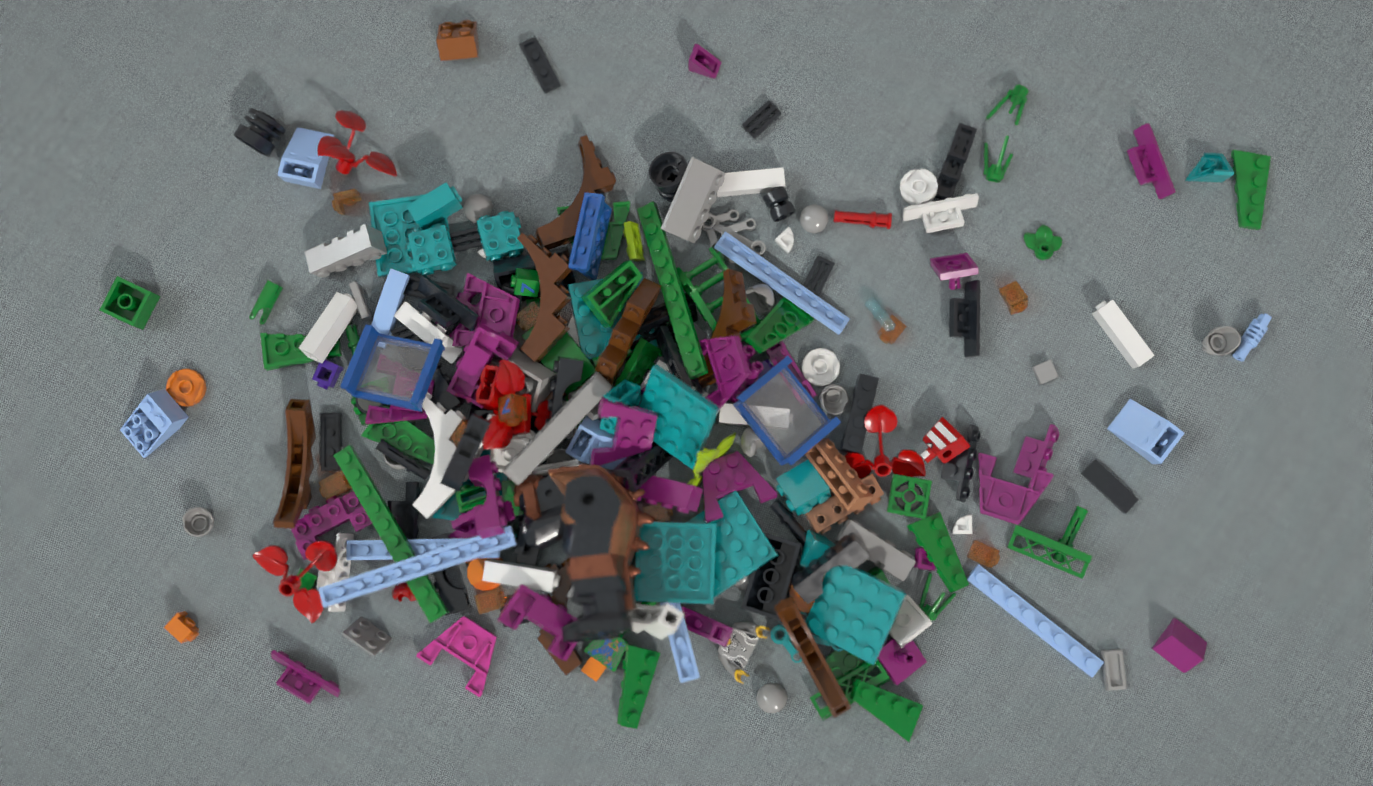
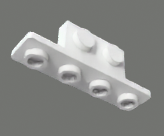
M977 193L966 194L961 197L946 198L935 202L929 201L920 205H910L903 209L902 218L903 221L922 218L926 233L964 226L961 210L976 207L979 196Z
M404 302L395 313L394 317L425 343L432 344L434 338L441 339L445 347V351L443 350L441 356L451 364L462 354L463 350L461 347L456 348L452 346L453 340L445 334L447 330L439 324L435 326L431 322L432 318L424 311L420 313L408 302Z
M337 533L335 545L338 557L337 564L330 571L324 572L319 570L317 590L320 587L349 578L351 560H346L347 540H353L354 534ZM346 601L329 606L328 611L344 612L346 610Z

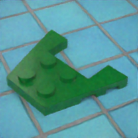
M630 201L613 202L614 222H609L601 261L616 260L624 234L623 230L625 229L624 223L627 222L631 206ZM569 206L557 207V212L559 216L563 214V212Z

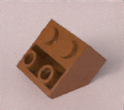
M463 20L460 23L448 21L439 24L436 41L441 61L478 57L479 43L476 21Z

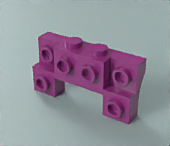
M484 324L480 325L472 341L466 344L463 350L465 354L463 358L461 357L455 366L457 370L446 391L454 396L464 398L480 408H484L476 402V392L481 385V373L484 367L491 364L495 354L504 360H509L519 342L503 332L499 334Z
M354 491L341 498L334 496L326 500L327 504L321 507L319 505L312 507L308 510V514L297 521L295 528H290L303 560L307 559L305 556L307 547L313 542L320 541L318 536L348 521H351L356 532H360L363 528L373 525Z
M520 584L497 620L512 630H517L523 618L529 620L555 637L547 651L559 659L567 661L578 642H564L562 627L578 619L569 614L566 607L560 604L557 606L551 602L552 599L547 595L541 594L540 596L525 585Z

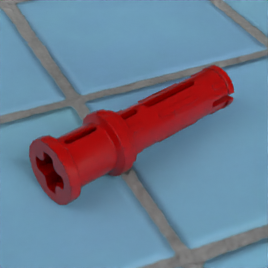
M835 210L833 222L869 225L871 228L886 227L887 230H890L892 213L878 214L876 211H873L869 214Z

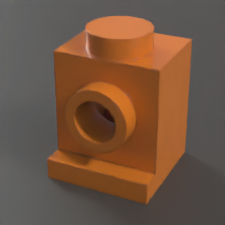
M185 611L176 613L164 627L180 643L191 642L199 634V629L195 626L196 623L191 618L185 617L188 614Z

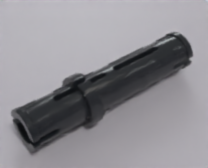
M383 438L375 448L405 467L407 472H413L424 479V481L432 472V470L417 462L418 459L409 457Z
M777 499L769 507L779 517L780 522L785 524L804 547L807 532L794 518L793 513L789 512L783 503Z

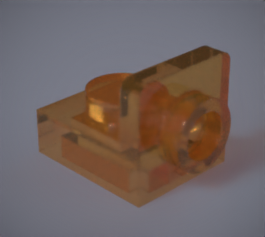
M356 189L333 193L334 200H332V206L334 211H337L341 216L345 215L343 204L354 205L356 201L361 200V195Z
M1017 281L999 289L1000 295L1009 306V313L1011 315L1020 313L1028 307V296Z
M891 315L877 334L880 335L879 339L882 342L892 345L907 326Z
M974 540L967 558L992 568L993 565L996 566L999 562L1000 555L998 554L1000 550Z

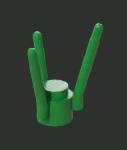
M1019 84L1015 85L1013 90L1009 89L1006 96L986 116V119H990L1010 97V101L1013 104L1008 112L1009 114H1012L1016 105L1020 104L1015 121L1017 126L1027 101L1026 96L1029 90Z
M1006 135L997 164H991V167H989L988 143H984L983 175H986L987 181L1000 183L1004 178V174L1013 157V153H1011L1002 168L1001 163L1008 144V135Z
M929 573L918 607L932 622L936 620L937 616L952 601L956 593H952L938 609L936 608L945 596V592L941 593L933 606L929 604L924 606L932 578V573Z

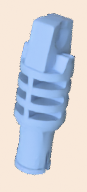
M1267 313L1260 314L1257 319H1253L1243 333V336H1241V343L1232 355L1236 360L1244 362L1250 350L1257 347L1267 332V326L1272 318Z

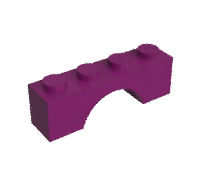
M490 455L474 458L468 470L469 479L473 485L487 490V498L484 505L474 513L476 531L482 539L504 534V526L507 525L506 516L504 513L502 514L504 501L502 496L499 495V490L502 489L501 482L496 475L499 472L497 462L493 461Z

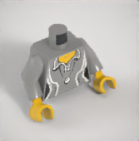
M749 621L736 622L730 626L733 628L727 647L719 645L717 648L718 658L723 667L735 677L736 681L742 684L744 682L741 681V676L744 674L749 677V674L742 670H744L758 639H767L768 637L763 635V630L770 631L769 627L759 626Z

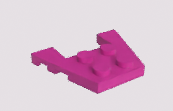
M464 615L417 653L416 657L431 666L442 649L476 670L465 689L480 698L483 694L497 636Z

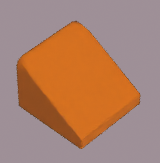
M590 656L581 671L597 682L607 667Z

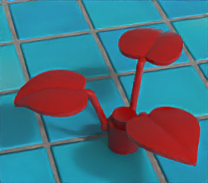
M338 110L335 114L337 122L352 130L347 147L342 145L341 141L335 137L323 136L318 143V156H329L339 159L335 168L338 172L345 175L350 173L352 167L357 168L358 164L366 160L370 167L396 177L397 171L393 162L382 153L372 151L369 155H364L358 161L355 160V155L349 149L355 131L364 132L366 123L359 115L353 112Z
M500 360L495 377V385L501 394L509 396L505 398L500 411L493 410L495 416L489 419L491 423L483 438V449H501L508 446L512 440V427L507 424L508 419L506 418L512 416V403L508 402L506 410L510 409V412L504 414L502 412L507 399L514 397L515 391H521L524 388L525 376L520 367L508 360ZM548 400L538 405L537 413L531 412V416H537L535 427L539 431L544 427L545 419H549L550 411H547Z
M877 405L871 408L864 420L865 428L869 433L878 432L880 455L874 459V464L869 459L865 460L864 456L857 452L844 455L846 462L857 472L859 479L869 475L871 467L881 477L889 475L891 469L894 474L909 477H925L924 461L916 451L904 449L899 452L898 457H893L891 462L884 455L882 432L889 433L893 431L898 422L894 411L885 405Z
M316 541L310 544L306 549L305 556L311 563L298 576L290 575L287 577L289 565L286 564L288 555L279 546H267L252 555L256 562L270 574L275 576L283 575L279 585L280 593L287 597L294 594L293 604L295 608L311 624L321 616L324 608L319 591L314 588L308 591L305 587L300 588V578L314 565L317 569L324 572L330 571L336 566L338 557L333 544L327 541Z

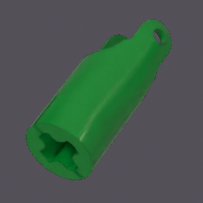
M267 280L249 315V319L253 320L258 311L263 308V314L259 321L263 325L270 315L283 287Z

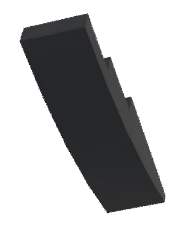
M962 123L958 124L937 180L938 190L936 198L944 200L953 197L964 164L967 161L977 131L976 128Z

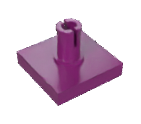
M967 252L930 259V266L940 281L949 279L948 287L952 290H955V286L957 289L961 288L960 277L979 274L978 266Z
M893 637L884 643L878 657L879 662L895 685H899L927 662L913 640L901 648Z

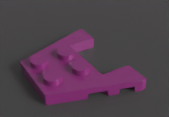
M467 273L464 290L466 292L482 294L478 312L479 319L474 332L456 329L452 346L456 348L465 347L469 341H472L478 327L482 324L499 334L503 332L513 337L520 300Z
M739 336L699 340L703 356L707 353L709 355L719 387L718 390L705 397L718 406L719 410L751 374Z
M380 354L376 372L396 376L393 394L411 398L420 373L414 370L410 371L403 367L401 363L393 362L387 359V356ZM433 380L427 391L431 396L434 386ZM369 405L365 424L426 419L428 416L423 407L422 412L392 405H390L389 409Z
M601 398L598 412L600 418H618L613 446L608 448H592L590 464L601 466L650 450L657 414L654 411L636 406L629 407L618 401L614 403L607 398Z
M738 451L713 460L702 471L706 523L723 518V513L717 499L734 491H740L753 486L760 503L777 498V492Z
M979 452L980 513L1020 525L1054 478V474L1036 469L1031 488H1026L993 478L992 473L997 457Z

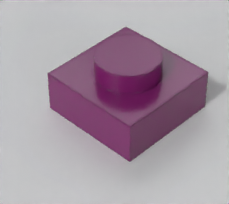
M915 548L914 561L916 562L914 568L934 571L935 565L933 562L930 563L924 548Z

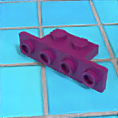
M1146 123L1133 131L1138 146L1127 150L1139 184L1153 183L1158 198L1163 199L1174 194L1176 191L1150 123Z
M1053 424L1049 426L1045 441L1025 437L1013 473L1030 478L1028 488H1031L1036 469L1047 471L1046 464L1052 458L1053 444L1059 438L1058 428Z
M508 500L504 502V507L502 508V514H505L507 523L515 518L512 502ZM482 504L476 505L471 511L459 515L457 519L451 522L452 528L456 531L450 534V539L479 536L476 531L474 513L483 506Z
M273 650L271 652L273 660L287 667L277 680V686L309 705L321 688L337 698L339 697V685L331 680L327 682L322 679L320 673L314 670L310 672L305 669L306 666L300 661L296 660L294 662L288 659L289 656L283 651L277 652Z

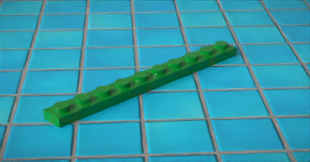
M652 201L638 208L637 211L659 284L661 285L681 357L690 380H693L709 372L665 230L661 229L663 224L657 204Z
M348 445L333 455L394 562L397 563L415 557V552L354 447ZM428 575L406 581L430 623L449 613Z

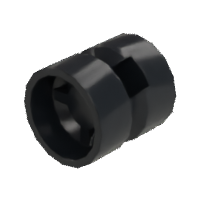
M785 187L775 189L763 196L766 207L771 209L769 213L773 222L784 220L796 212L792 202L788 201L789 196Z

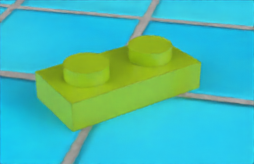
M632 221L625 222L623 233L627 240V255L632 261H644L639 224Z

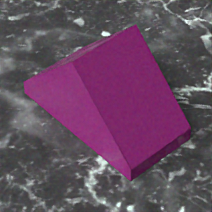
M694 44L688 61V70L716 79L722 62L699 44Z

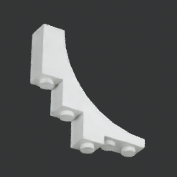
M428 392L422 407L429 417L434 432L435 459L430 479L413 506L427 519H430L457 491L440 482L458 445L456 440L454 442L452 440L467 423L464 421L466 417L459 410L454 412L451 409L445 414L446 409L439 402L435 405L430 400L432 396Z
M573 585L566 596L569 599L572 598ZM636 603V609L627 610L635 633L638 634L645 630L661 640L676 632L684 616V613L669 604L648 606Z

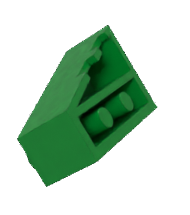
M631 260L624 261L581 296V298L604 328H611L616 316L621 312L624 303L632 294L643 275Z

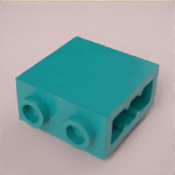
M502 211L497 216L490 217V215H485L476 220L486 261L491 260L493 262L502 260V257L510 256V258L521 255L524 246L517 239L520 236L518 228H521L519 217H515L514 212Z
M434 224L429 229L418 228L413 230V233L408 234L409 240H406L409 252L412 251L413 258L410 259L413 270L416 269L419 274L427 276L433 274L436 270H451L452 266L457 265L449 229L446 225Z
M623 380L604 394L603 398H607L614 403L616 401L621 402L625 406L639 407L642 398L640 394L641 386ZM618 417L601 418L600 429L615 435Z
M809 459L776 478L778 493L781 497L783 495L786 497L788 508L791 512L795 511L798 516L808 513L812 507L825 503L831 497V488Z

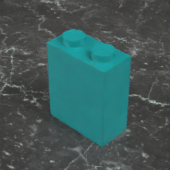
M446 182L406 207L415 222L425 230L462 209L463 207L460 202L463 200L455 187H450Z

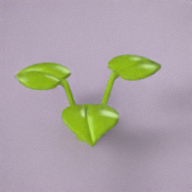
M735 432L722 440L716 449L709 450L704 447L703 451L697 452V461L693 469L695 475L687 484L699 487L703 480L699 473L710 462L724 456L729 451L735 440Z

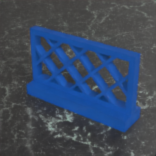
M585 192L568 267L572 270H578L592 281L597 280L612 208L604 202L605 196L603 194Z

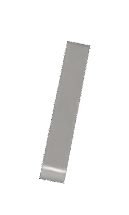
M599 372L595 373L503 469V473L516 485L523 482L603 398L604 394L612 388V385Z

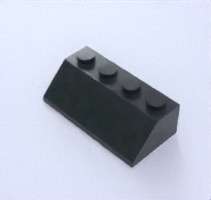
M568 246L549 250L552 253L551 257L554 253H557L560 256L564 254L570 259ZM530 254L493 261V273L499 289L504 290V286L511 287V277L516 274V268L537 271ZM573 270L558 286L562 284L568 289V284L576 283ZM540 286L537 297L523 296L522 301L541 297Z
M765 533L778 556L751 573L741 609L780 620L774 606L787 598L802 544Z

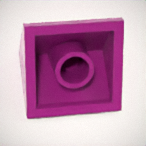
M1173 618L1151 649L1182 673H1186L1204 660L1207 642L1178 619Z

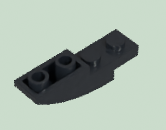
M474 413L472 414L440 482L441 484L459 491L491 421Z

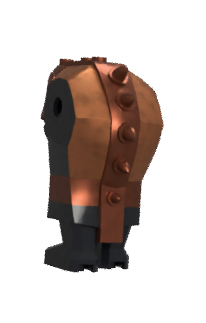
M581 464L575 467L562 466L557 469H549L547 477L541 474L532 475L531 472L523 482L514 486V504L524 512V538L528 546L545 549L562 541L563 550L570 557L567 571L568 575L571 576L573 585L571 601L576 605L583 606L584 617L562 627L563 641L574 643L619 638V633L632 632V620L627 610L636 609L632 578L638 575L641 570L633 567L631 562L635 551L649 549L648 544L639 537L640 527H643V524H652L654 522L653 517L642 513V510L639 511L637 499L645 494L644 489L639 488L636 492H630L629 488L626 489L622 485L624 477H615L613 472L609 473L598 465Z

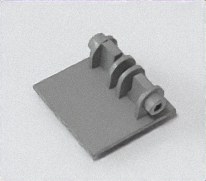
M363 617L357 619L342 632V635L373 657L378 652L382 653L386 645L392 640L384 631L378 629Z

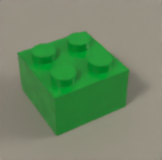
M117 276L99 311L133 327L144 330L160 295Z

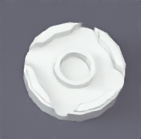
M926 169L910 170L901 179V196L911 205L925 204L932 201L937 194V179L932 172Z
M817 348L806 354L802 361L801 370L809 383L814 386H825L837 378L840 364L833 352L828 349Z

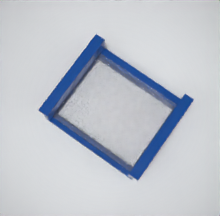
M365 325L340 387L356 398L422 412V404L442 352L443 350L445 351V347L442 344L443 341L434 338L433 343L430 344L380 334L373 326Z
M786 356L737 397L738 401L732 405L780 465L789 463L791 466L841 422L837 416L829 420L787 367L793 361L789 356Z

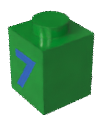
M516 268V274L511 277V287H514V295L538 296L540 286L538 272L536 270Z

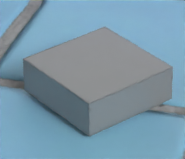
M1051 359L1032 367L1039 385L1059 377Z

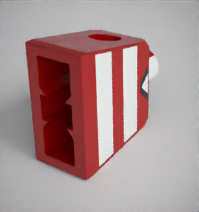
M942 417L923 437V442L928 448L920 456L927 464L935 457L942 463H947L967 450L970 445Z

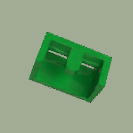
M470 485L461 486L459 491L455 492L459 513L464 514L471 511L476 505H484L487 495L464 503L462 498L486 491V489Z

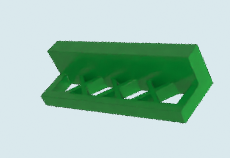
M1016 525L1007 547L1083 579L1093 557ZM1016 536L1025 538L1028 546L1021 549L1013 546ZM1038 544L1042 545L1047 554L1042 556L1034 555L1031 547ZM1056 552L1061 553L1065 562L1056 564L1052 561L1050 555ZM1075 560L1083 562L1084 566L1081 573L1073 571L1069 563Z
M878 659L875 664L881 672L875 677L867 675L868 668L872 666V664L867 662L837 681L839 686L847 687L845 697L850 705L855 702L849 698L851 692L848 693L849 688L853 689V686L850 685L852 677H863L864 682L868 678L870 680L867 683L877 687L890 681L889 676ZM818 692L811 696L810 700L822 721L833 715L828 706L820 709L815 700L822 696Z

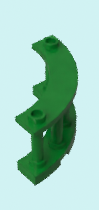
M710 247L711 259L689 272H683L680 267H677V272L682 288L694 300L697 310L704 321L709 324L713 334L718 322H716L712 313H714L713 310L723 304V296L710 304H705L701 295L702 292L724 279L723 271L728 268L720 251L716 253ZM715 264L721 269L722 272L699 286H693L691 283L692 278ZM756 313V323L754 324L755 326L740 334L741 343L745 341L747 337L754 331V329L762 322V319L759 320Z

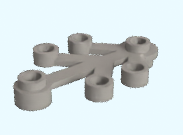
M736 209L718 216L709 213L707 220H710L712 224L707 226L704 223L701 229L707 232L711 244L710 247L717 243L715 231L722 235L726 231L754 252L755 247H760L761 251L756 252L758 255L762 256L765 253L766 246L762 241L756 240L752 242L735 233L745 229L753 230L756 226L754 219L748 218L744 222L724 227L719 223L727 220L735 222L739 219V212ZM736 213L737 217L731 218L730 214ZM747 222H753V227H748ZM726 256L728 262L735 263Z

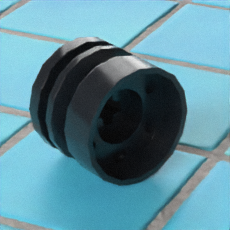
M250 108L248 113L254 119L248 116L244 117L250 126L247 127L240 124L233 136L260 154L269 157L275 148L269 141L270 138L280 141L281 138L274 132L284 134L286 130L270 115Z
M671 151L657 156L649 167V177L660 196L668 202L673 201L688 166L682 155Z

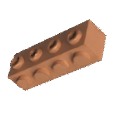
M829 438L820 440L805 453L806 457L847 511L863 509L871 500L873 495L870 493L868 486L859 479L857 472L849 466L846 458L839 453L835 444Z
M869 474L862 478L861 481L868 486L870 493L873 495L868 503L873 505L882 500L880 496L884 492L874 475ZM833 495L825 503L812 507L811 511L806 513L805 516L816 533L821 532L823 534L832 529L830 525L833 523L841 524L848 519L847 515L852 512L856 515L865 510V508L847 511L837 496Z

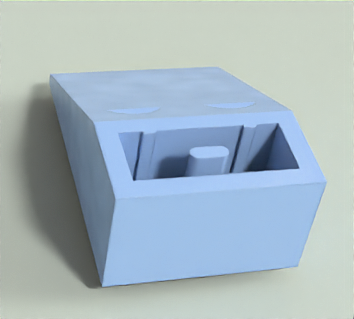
M297 127L282 156L277 176L285 182L321 189L329 156H318V143L323 136L334 137V135Z
M165 389L148 393L120 431L140 455L146 458L178 431L189 417Z
M1132 399L1128 400L1107 428L1153 465L1162 464L1184 435V432L1170 421Z
M586 416L578 427L565 453L582 463L590 464L592 448L612 447L614 434L600 429L601 421L599 419L591 420ZM627 457L601 465V467L613 470Z

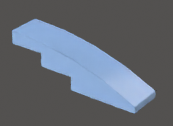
M394 269L389 271L371 324L380 334L390 336L392 334L391 330L394 329L397 318L394 315L402 304L405 296L403 293L410 278L409 275ZM379 342L378 347L386 349L387 343Z

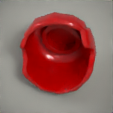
M407 582L397 584L393 588L392 596L394 600L401 602L403 597H407L409 601L416 600Z

